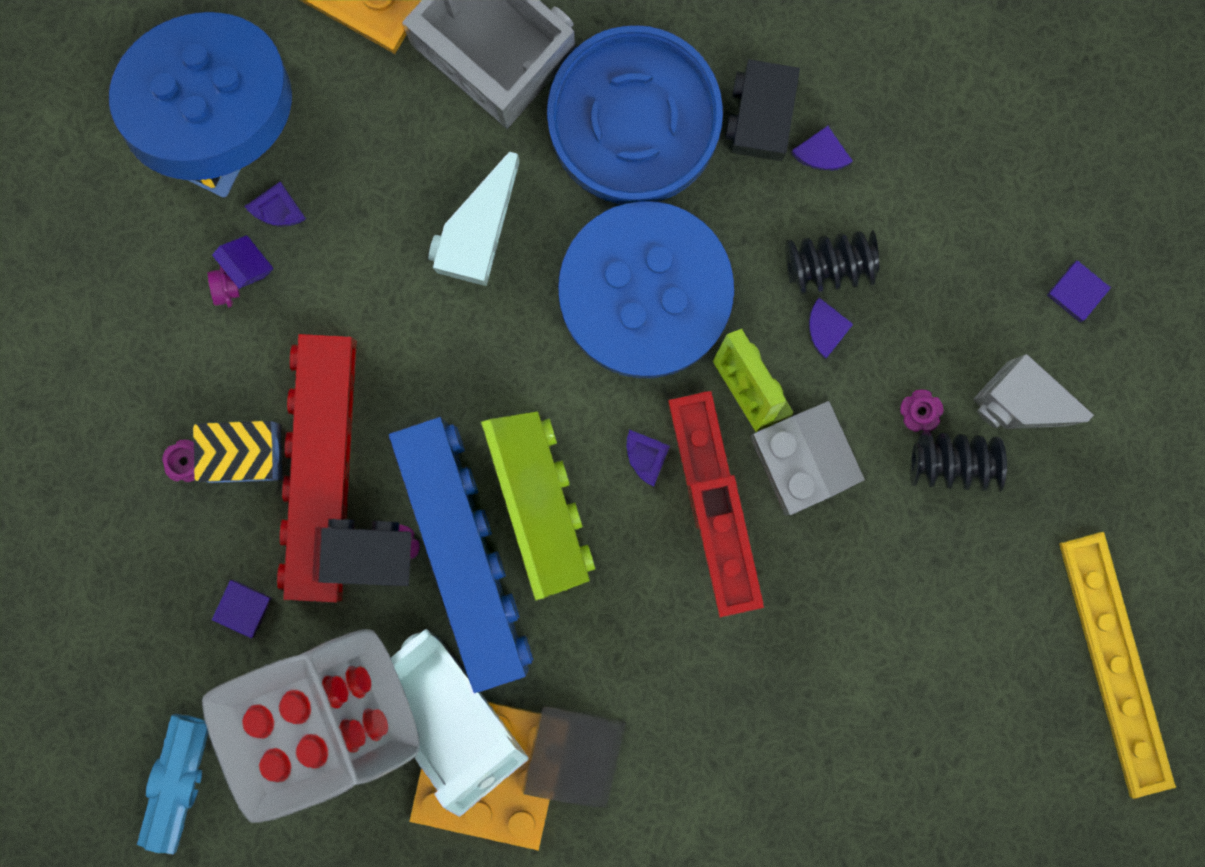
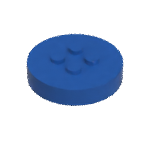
M215 12L194 13L176 17L152 28L142 35L119 61L112 76L109 90V106L112 118L130 151L151 170L182 180L217 178L240 170L258 159L281 134L289 117L292 103L290 79L277 47L270 37L258 26L243 18Z
M639 25L605 30L592 36L575 48L562 63L555 75L547 106V120L551 143L563 169L587 192L617 204L639 201L660 202L675 196L690 186L702 174L714 154L723 118L722 99L717 80L700 53L686 41L672 33Z
M652 201L626 203L598 215L574 238L566 252L560 270V307L564 322L573 340L594 362L609 371L628 377H664L682 371L696 363L719 339L728 322L733 305L734 279L731 264L723 245L703 221L684 209L666 203Z

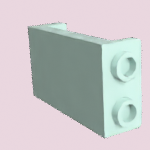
M425 629L421 633H416L407 638L402 644L401 650L391 657V661L410 705L418 731L420 749L414 758L437 789L434 795L443 808L460 817L524 764L529 757L481 692L473 694L468 675L442 640L428 629Z

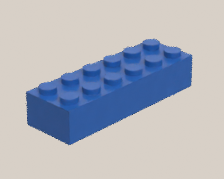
M439 417L390 433L389 437L473 694L526 677L529 671L527 665L532 664L534 660L526 635L521 637L517 635L513 622L518 621L520 615L513 594L504 595L499 579L506 577L505 569L499 552L490 553L485 537L492 535V530L485 510L480 509L476 511L471 495L477 494L479 491L471 468H462L458 454L465 452V448L458 428L454 424L448 426L447 421Z

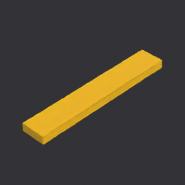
M1099 532L1061 542L1059 546L1129 796L1135 799L1176 788L1104 532Z

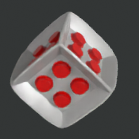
M370 629L348 633L327 641L298 656L261 667L210 690L202 698L206 726L224 776L240 810L251 823L265 822L292 814L331 799L356 784L375 780L412 760L420 749L416 723L395 667L382 641Z

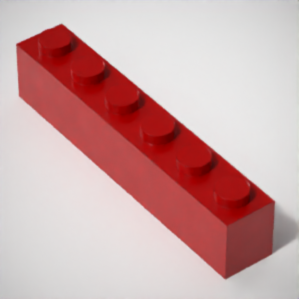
M298 334V345L291 346L290 369L291 371H296L295 388H290L288 391L287 411L288 414L294 415L293 432H287L285 438V457L291 458L290 476H284L282 485L283 502H289L288 520L282 519L280 525V545L286 546L285 564H279L277 573L278 590H284L283 600L340 602L343 598V583H318L312 581L315 527L327 528L328 519L347 520L357 341L352 337Z

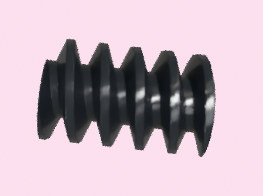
M874 230L871 231L868 241L864 233L861 231L855 232L851 244L844 233L836 235L834 246H832L830 239L826 235L819 237L816 249L809 237L802 239L799 251L792 240H786L785 243L790 284L796 283L801 294H806L808 281L813 280L818 292H823L825 280L828 278L831 279L836 290H840L844 276H848L853 288L858 287L860 274L866 275L870 286L876 283L879 272V251Z
M922 432L912 449L910 465L911 486H917L921 474H925L929 487H934L938 476H943L946 488L951 489L956 477H961L963 489L969 490L973 479L978 478L981 491H987L991 479H995L998 491L1001 492L1004 488L1007 474V454L1004 442L1000 437H992L987 445L985 438L977 435L973 437L969 444L965 434H958L952 443L948 433H940L934 443L930 432Z

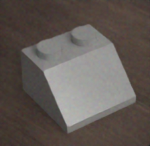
M1027 354L1008 361L973 399L980 406L977 410L978 415L996 429L999 425L1004 429L1064 427L1088 422L1094 416Z
M829 401L749 436L785 515H792L865 480Z

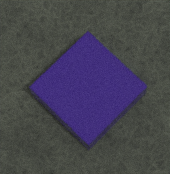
M247 235L219 246L212 254L239 289L264 279L274 269Z
M1077 260L1072 263L1047 296L1078 322H1083L1111 287Z
M230 580L212 620L249 638H254L272 597L235 580Z

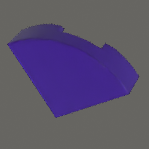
M829 126L791 152L803 165L819 170L836 171L852 163V159Z
M281 182L245 205V208L255 218L264 221L263 223H269L268 225L272 224V226H292L306 220Z
M821 298L816 300L811 309L809 332L815 350L823 359H826L853 324Z
M629 430L626 443L629 463L639 478L654 487L670 446Z

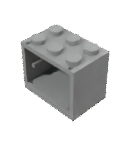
M422 0L402 22L410 44L506 129L509 128L552 80L562 63L575 49L574 30L571 29L574 25L572 20L558 7L554 6L550 10L540 0Z

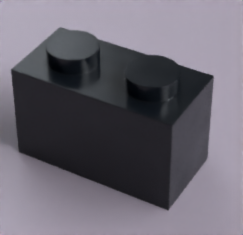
M748 59L745 73L736 72L732 97L740 99L738 115L729 114L725 140L733 141L731 153L783 161L787 151L800 68Z
M328 519L327 528L315 527L312 581L318 583L409 586L412 532L399 531V522L372 521V530L355 529V520Z

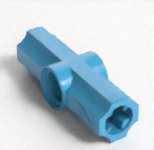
M173 714L171 716L161 757L156 760L146 787V797L149 798L137 842V845L145 850L159 854H174L177 852L188 808L193 806L198 790L194 789L195 784L200 783L202 778V770H199L209 733L206 722L203 719L180 714Z

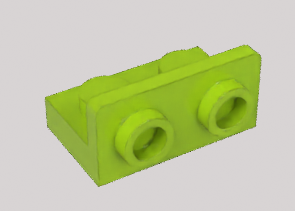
M742 329L727 334L713 363L755 432L790 418L793 410L786 401L779 382L772 378L763 364L757 347L749 342Z

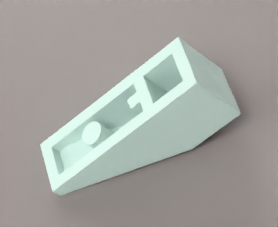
M509 152L446 222L442 235H434L428 260L434 261L433 269L436 273L487 286L520 163L518 154Z

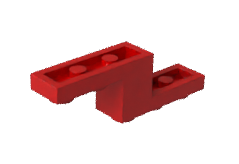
M707 391L668 400L696 529L700 530L719 617H725L764 608L734 475L730 476L712 392Z

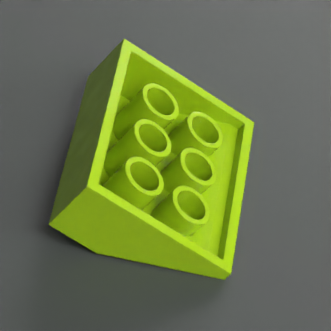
M537 411L481 422L535 600L589 582L588 572L596 568L588 544L580 546L575 530L583 526L576 503L567 505L562 488L570 486L563 461L554 463L549 446L557 444L550 418L541 421Z

